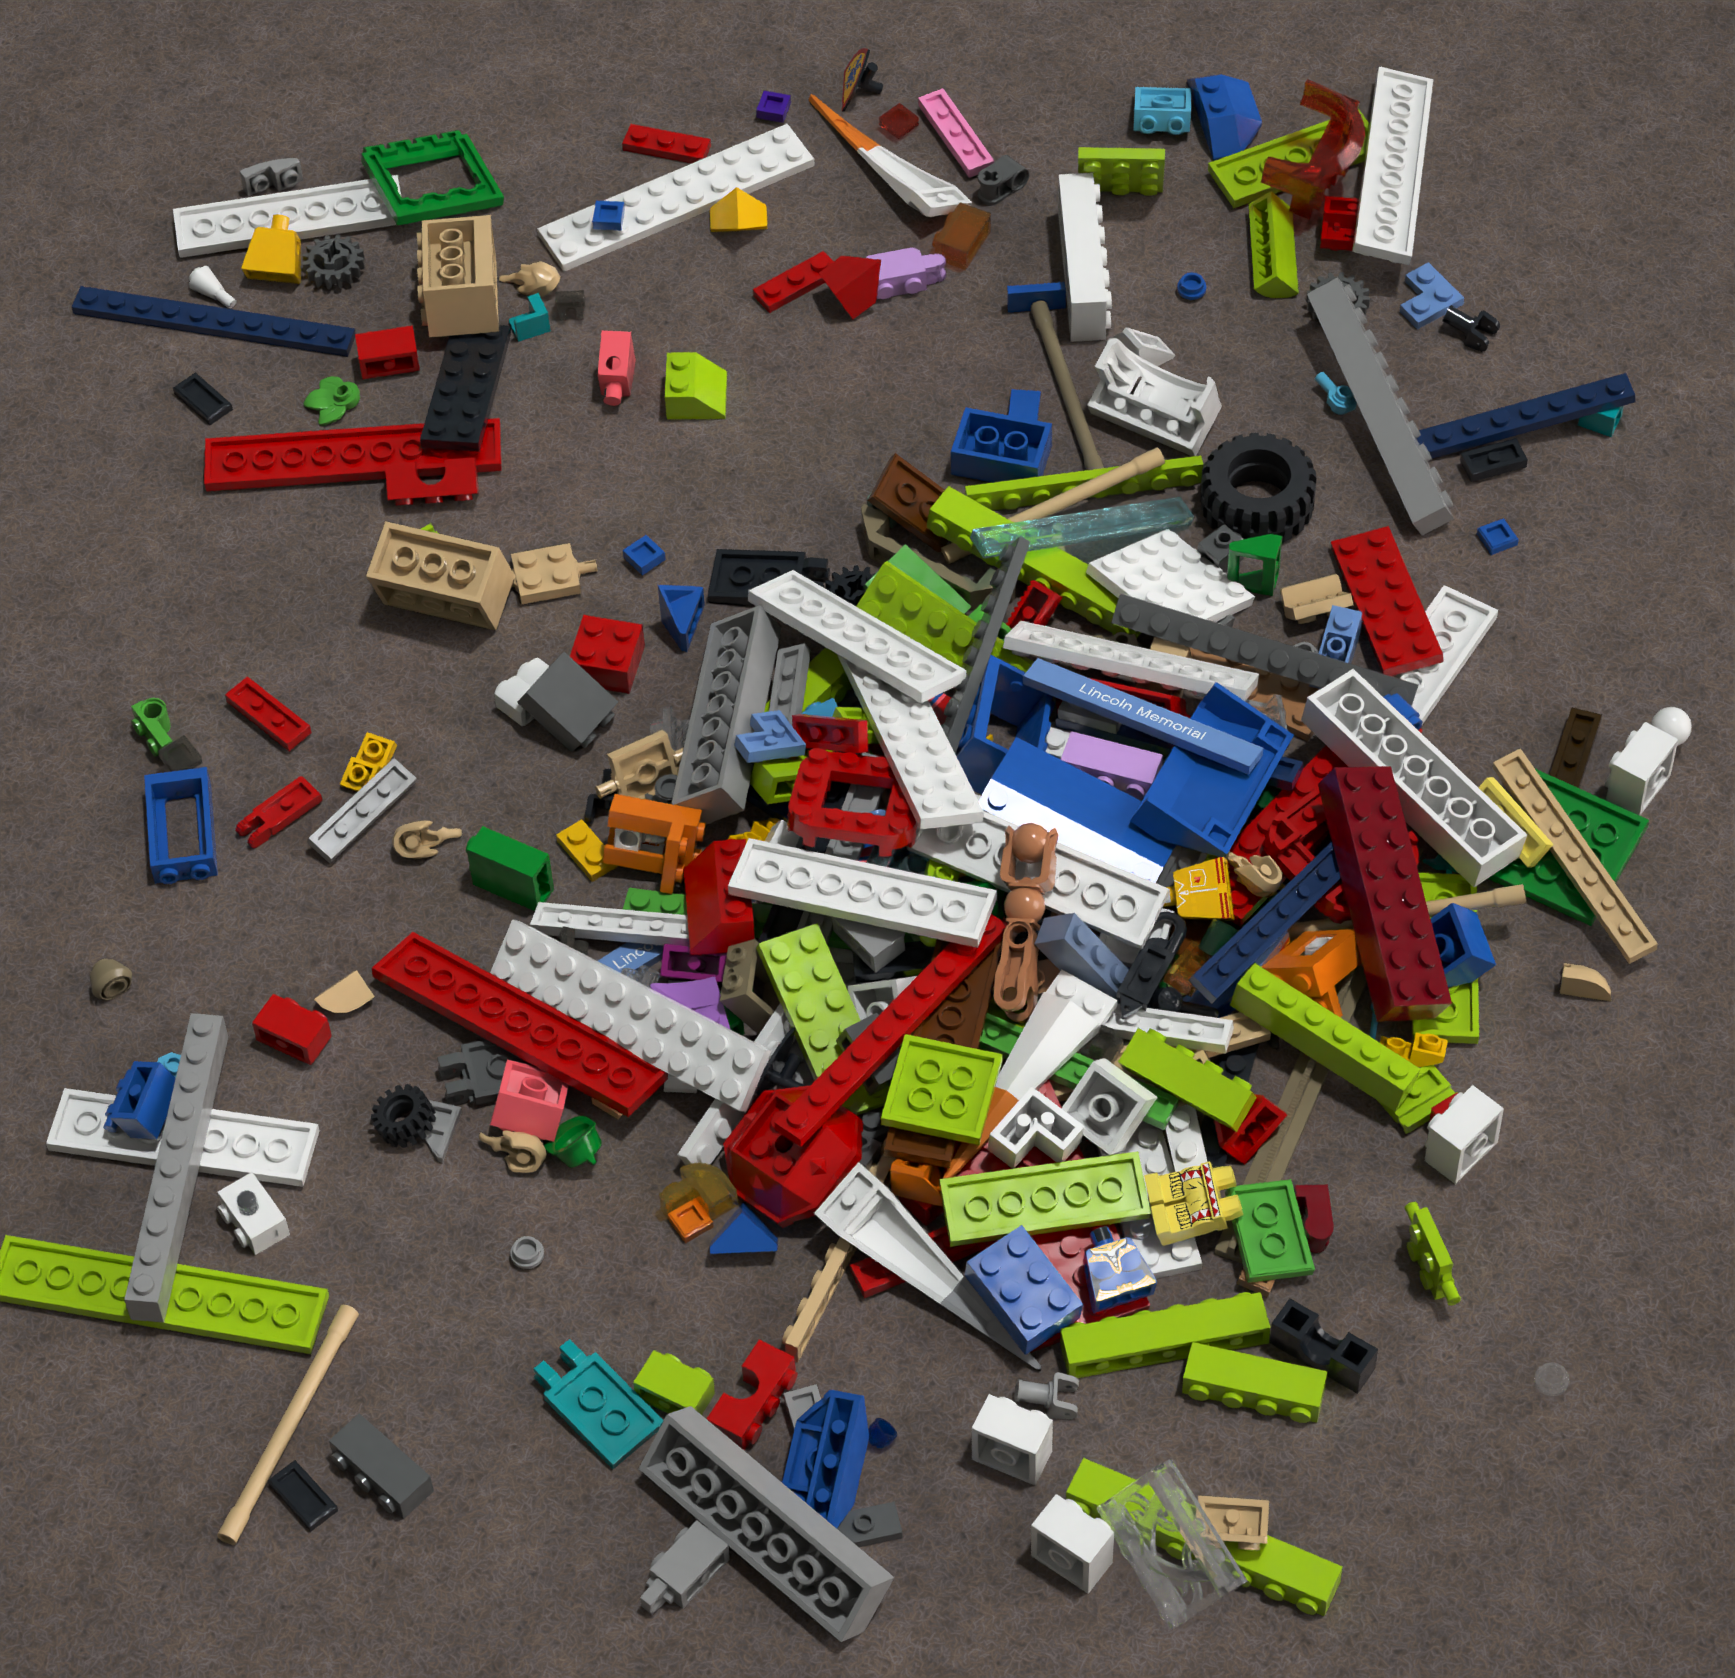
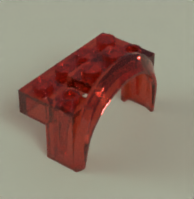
M1309 79L1305 82L1300 105L1327 115L1331 119L1309 163H1294L1268 156L1264 165L1261 183L1291 194L1292 200L1289 212L1310 220L1314 210L1320 211L1326 195L1324 193L1326 189L1330 190L1332 185L1335 186L1340 176L1345 177L1350 165L1359 156L1364 143L1365 127L1361 114L1358 111L1360 101L1342 95Z

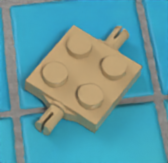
M570 543L511 554L512 572L515 575L511 587H515V590L519 593L521 604L581 594L580 575L598 572L595 559L577 562L572 554Z
M661 730L607 754L612 771L611 780L595 786L598 797L601 799L615 791L619 795L645 799L646 793L654 796L655 783L660 777L669 774L678 776L679 763L681 762L684 747L674 751L671 748L668 734Z

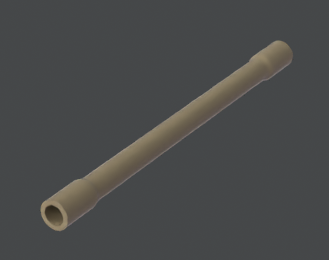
M1036 301L1031 305L1030 309L1036 327L1040 331L1079 443L1086 470L1104 468L1055 333L1048 305L1045 301Z

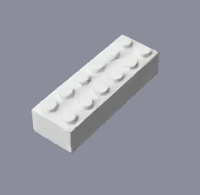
M1093 173L1059 174L1058 217L1071 342L1106 340V329L1111 328V313L1106 311V309H1112L1111 291L1105 289V287H1109V270L1103 268V266L1107 265V250L1101 246V244H1105L1104 227L1098 225V223L1103 221L1102 205L1096 204V202H1100V185L1094 184Z

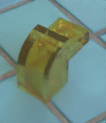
M692 1163L681 1167L682 1181L669 1184L659 1193L660 1208L666 1217L668 1213L694 1198L698 1200L712 1221L738 1206L737 1189L719 1168L706 1163Z

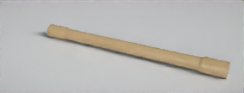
M1158 447L1122 466L1008 518V520L1022 528L1029 526L1131 477L1144 474L1165 464L1164 457ZM954 543L941 548L948 564L972 554L969 551L962 550Z
M1520 884L1496 888L1488 892L1427 901L1426 904L1430 917H1433L1451 903L1469 910L1525 904L1526 897L1524 885ZM1330 918L1295 922L1289 931L1290 942H1292L1305 931L1354 929L1352 920L1337 924L1331 921Z
M341 1305L328 1328L327 1336L238 1501L230 1510L220 1528L217 1537L221 1541L236 1545L250 1518L253 1507L340 1345L347 1338L359 1315L358 1311L353 1307Z

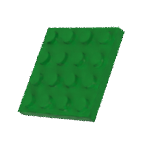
M1535 769L1616 884L1647 830L1649 820ZM1550 850L1535 867H1527L1520 858H1517L1487 878L1505 887L1523 884L1526 897L1589 926H1592L1596 919V916Z

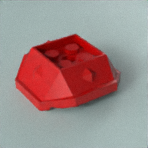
M809 1086L763 1091L723 1143L731 1191L782 1228L794 1224V1221L814 1216L815 1211L862 1159L861 1133L863 1132V1121L842 1105L802 1147L775 1130L774 1122Z

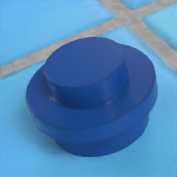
M1187 273L1179 280L1177 290L1180 296L1185 299H1199L1206 293V282L1197 273Z

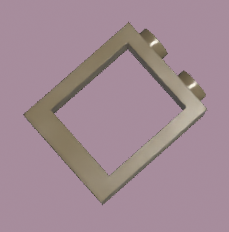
M753 939L728 947L720 1002L759 1035L779 1006L780 1001L756 949L759 943ZM754 975L765 983L763 999H760L752 992Z

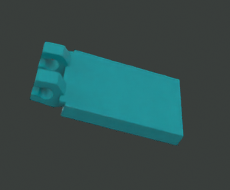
M569 1339L559 1347V1350L562 1352L560 1358L572 1370L561 1378L543 1360L534 1368L536 1373L534 1379L546 1390L543 1393L544 1400L614 1469L655 1435L664 1420L596 1352L591 1356H586Z

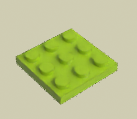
M1079 147L1078 173H1093L1094 184L1100 185V192L1112 191L1116 195L1140 192L1146 196L1163 192L1165 149Z
M905 1034L882 1112L881 1125L980 1145L1003 1054Z

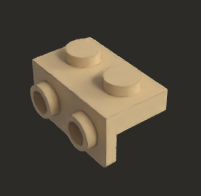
M1337 574L1280 589L1286 618L1298 620V624L1315 621L1318 614L1327 613V616H1329L1332 605L1343 608L1353 605L1351 593L1342 591Z
M1198 1496L1196 1539H1203V1546L1224 1548V1541L1238 1542V1549L1259 1550L1260 1543L1267 1544L1269 1500Z

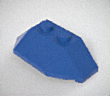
M1210 75L1187 79V84L1191 88V96L1213 161L1245 150L1262 126V120L1249 83L1225 75Z
M829 1390L821 1400L796 1420L782 1483L836 1529L854 1506L869 1441L864 1396Z

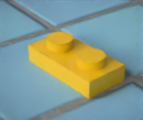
M582 819L556 834L557 842L592 882L618 867L603 863L605 845Z

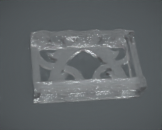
M1172 1459L1153 1467L1139 1479L1097 1507L1101 1519L1114 1532V1539L1118 1543L1122 1555L1129 1561L1139 1577L1141 1586L1148 1592L1158 1608L1159 1615L1172 1630L1248 1582ZM1149 1484L1155 1492L1150 1501L1137 1493ZM1126 1502L1137 1503L1145 1510V1513L1140 1510L1128 1512L1125 1507ZM1130 1513L1134 1515V1517H1135V1519H1136V1522H1134V1520H1133V1518L1131 1517ZM1170 1516L1173 1522L1168 1521L1164 1517ZM1157 1524L1168 1531H1179L1186 1541L1182 1549V1563L1184 1567L1170 1563L1156 1555L1155 1536ZM1191 1552L1194 1554L1196 1558L1193 1561L1191 1559ZM1210 1581L1215 1591L1203 1598L1200 1582ZM1187 1582H1190L1193 1591V1599L1190 1605H1186L1182 1599L1188 1592ZM1175 1587L1180 1589L1182 1597L1180 1596Z

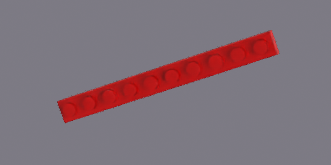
M991 914L978 948L950 942L774 1122L775 1130L802 1147L902 1044L905 1034L910 1035L1003 939L1007 923Z

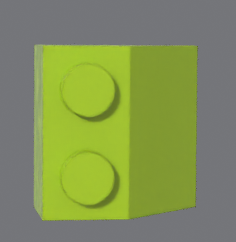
M696 352L667 353L665 380L667 420L726 419L727 371Z

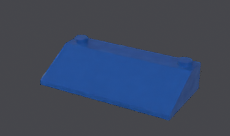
M1215 682L1199 702L1190 719L1263 747V756L1248 775L1174 745L1130 822L1155 839L1225 858L1294 734Z
M1018 737L1013 741L979 799L982 809L988 813L1019 826L1032 822L1042 825L1048 832L1055 827L1059 834L1057 842L1154 883L1160 877L1176 844L1155 839L1130 822L1141 803L1139 799Z

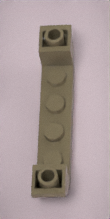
M863 504L861 507V523L869 558L883 565L903 546L888 537L890 535L889 516L879 509ZM912 550L972 606L970 610L976 609L980 604L982 605L985 598L991 594L993 586L990 585V581L996 572L994 569L989 568L976 584L970 578L960 576L947 569L943 564L935 563L923 557L919 552ZM1016 585L1014 587L1009 603H1012L1015 600Z

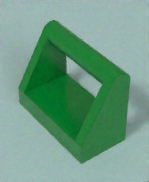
M1267 534L1231 542L1229 544L1227 578L1240 583L1249 592L1273 596L1280 571L1282 536ZM1240 556L1262 560L1263 569L1239 574Z

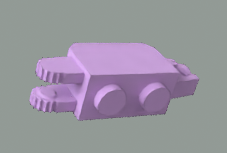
M912 247L866 257L881 260L877 299H887L891 296L907 293L915 294L919 291L927 290V285L943 281L946 277V270L943 268L946 265V258L939 253L921 256L920 250Z

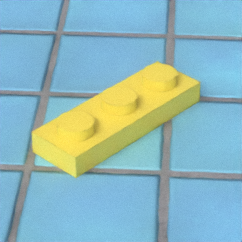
M1494 777L1486 778L1479 789L1527 834L1519 858L1527 867H1535L1553 846V843Z

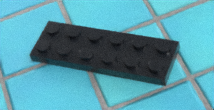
M499 325V332L449 336L420 437L421 448L480 451L511 337L510 326Z

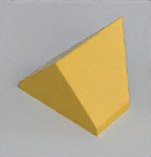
M736 187L710 208L711 232L768 229L767 207L764 203Z

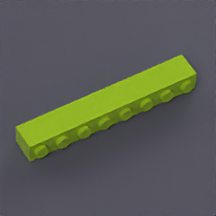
M950 486L946 488L929 509L926 528L930 529L937 536L946 538L962 550L969 551L983 559L987 564L999 569L1002 563L999 560V556L1007 543L1011 545L1020 536L1030 541L1017 580L1027 585H1031V580L1037 581L1063 597L1060 601L1063 607L1075 611L1087 618L1091 623L1105 628L1114 635L1119 632H1125L1127 634H1135L1137 639L1142 633L1111 623L1119 598L1086 573L1088 564Z
M1083 1458L1066 1491V1499L1075 1501L1082 1508L1083 1512L1093 1519L1100 1518L1104 1520L1113 1532H1126L1133 1535L1141 1544L1147 1546L1154 1544L1166 1549L1167 1553L1174 1558H1187L1197 1562L1207 1572H1220L1230 1576L1240 1586L1249 1587L1251 1585L1263 1590L1265 1595L1273 1600L1282 1601L1284 1599L1296 1604L1297 1608L1306 1614L1314 1615L1317 1613L1325 1616L1341 1582L1343 1566L1267 1535V1544L1260 1543L1259 1550L1238 1549V1542L1224 1541V1548L1203 1546V1539H1196L1197 1505Z

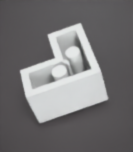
M1031 1086L990 1133L987 1149L1012 1169L1021 1162L1034 1146L1055 1162H1064L1082 1142L1085 1126Z

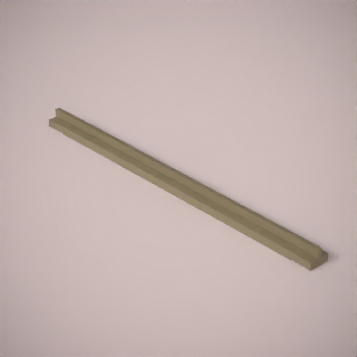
M1418 847V852H1419V859H1418V861H1419V862H1418V864H1417V868H1418V865H1419V863H1420V861H1421V858H1422L1423 852H1424V849L1419 848V847ZM1363 963L1335 985L1343 1014L1341 1018L1348 1023H1351L1368 984ZM1302 1051L1277 1105L1287 1113V1117L1258 1149L1243 1185L1281 1181L1284 1179L1330 1072V1069ZM1230 1220L1227 1221L1228 1229H1224L1215 1248V1254L1242 1263L1233 1223Z

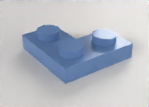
M1429 262L1405 275V282L1418 296L1401 304L1400 313L1417 330L1445 315L1450 305L1458 308L1464 304V297Z
M780 710L751 714L750 725L755 732L736 735L734 744L747 763H759L764 760L788 759L794 756L805 755L806 743Z

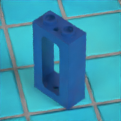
M207 767L144 775L150 868L155 884H172L186 879L203 880L209 876L218 875L212 789ZM194 797L197 806L200 855L169 859L166 802L172 799Z

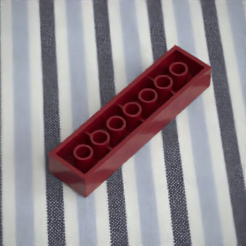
M1391 766L1335 767L1318 783L1377 1022L1435 1019L1452 1004L1392 768Z

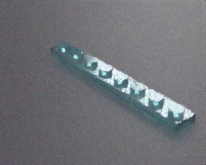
M1181 497L977 528L972 530L970 539L983 558L1000 556L1004 546L1007 543L1011 545L1020 536L1030 541L1028 551L1190 526L1194 515Z

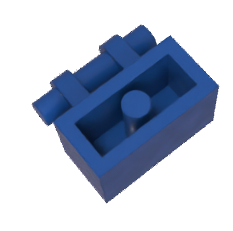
M134 1061L131 1069L127 1070L124 1079H120L117 1084L116 1091L118 1093L113 1104H110L106 1110L105 1116L107 1119L103 1128L109 1132H116L119 1126L130 1138L157 1139L168 1114L176 1078L160 1062Z

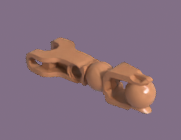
M1032 822L1022 824L1016 830L1010 825L1005 830L1006 845L1003 848L1000 877L1011 891L1004 902L1007 926L1003 934L1000 963L995 973L993 996L995 1003L1000 1009L1004 1010L1009 1019L1019 1024L1028 1021L1037 1005L1039 948L1034 943L1037 938L1036 931L1040 930V925L1037 922L1042 918L1045 911V901L1042 895H1045V892L1051 891L1055 886L1057 859L1055 850L1059 837L1055 827L1048 832L1042 825ZM1016 858L1029 864L1042 861L1040 876L1032 880L1029 877L1016 880ZM1028 932V938L1024 943L1015 944V938L1019 933ZM1027 1001V1009L1023 1013L1017 1014L1014 1012L1024 1007Z

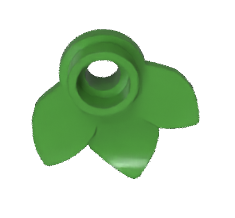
M334 376L320 380V389L309 393L303 405L309 409L320 410L319 425L325 426L342 418L346 410L354 408L359 403L360 390L353 382H343L341 378Z

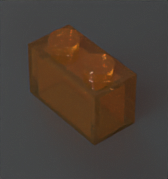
M959 203L954 212L948 214L943 229L937 231L933 238L932 246L935 248V253L942 254L946 258L947 264L966 270L991 232V213Z

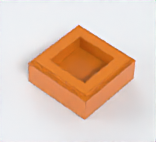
M696 1198L667 1214L669 1222L685 1243L714 1227L713 1221Z

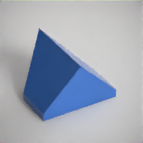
M658 585L661 622L681 651L688 652L705 606L703 587Z
M745 1202L734 1212L710 1243V1254L778 1250V1238Z

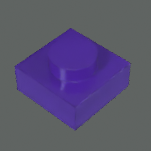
M763 91L756 109L757 118L784 123L791 105V95Z

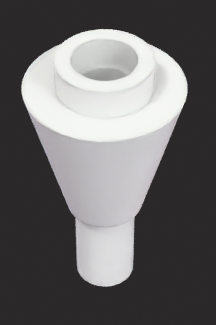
M208 266L198 267L190 274V289L220 301L228 309L236 305L237 300L224 291L223 286Z

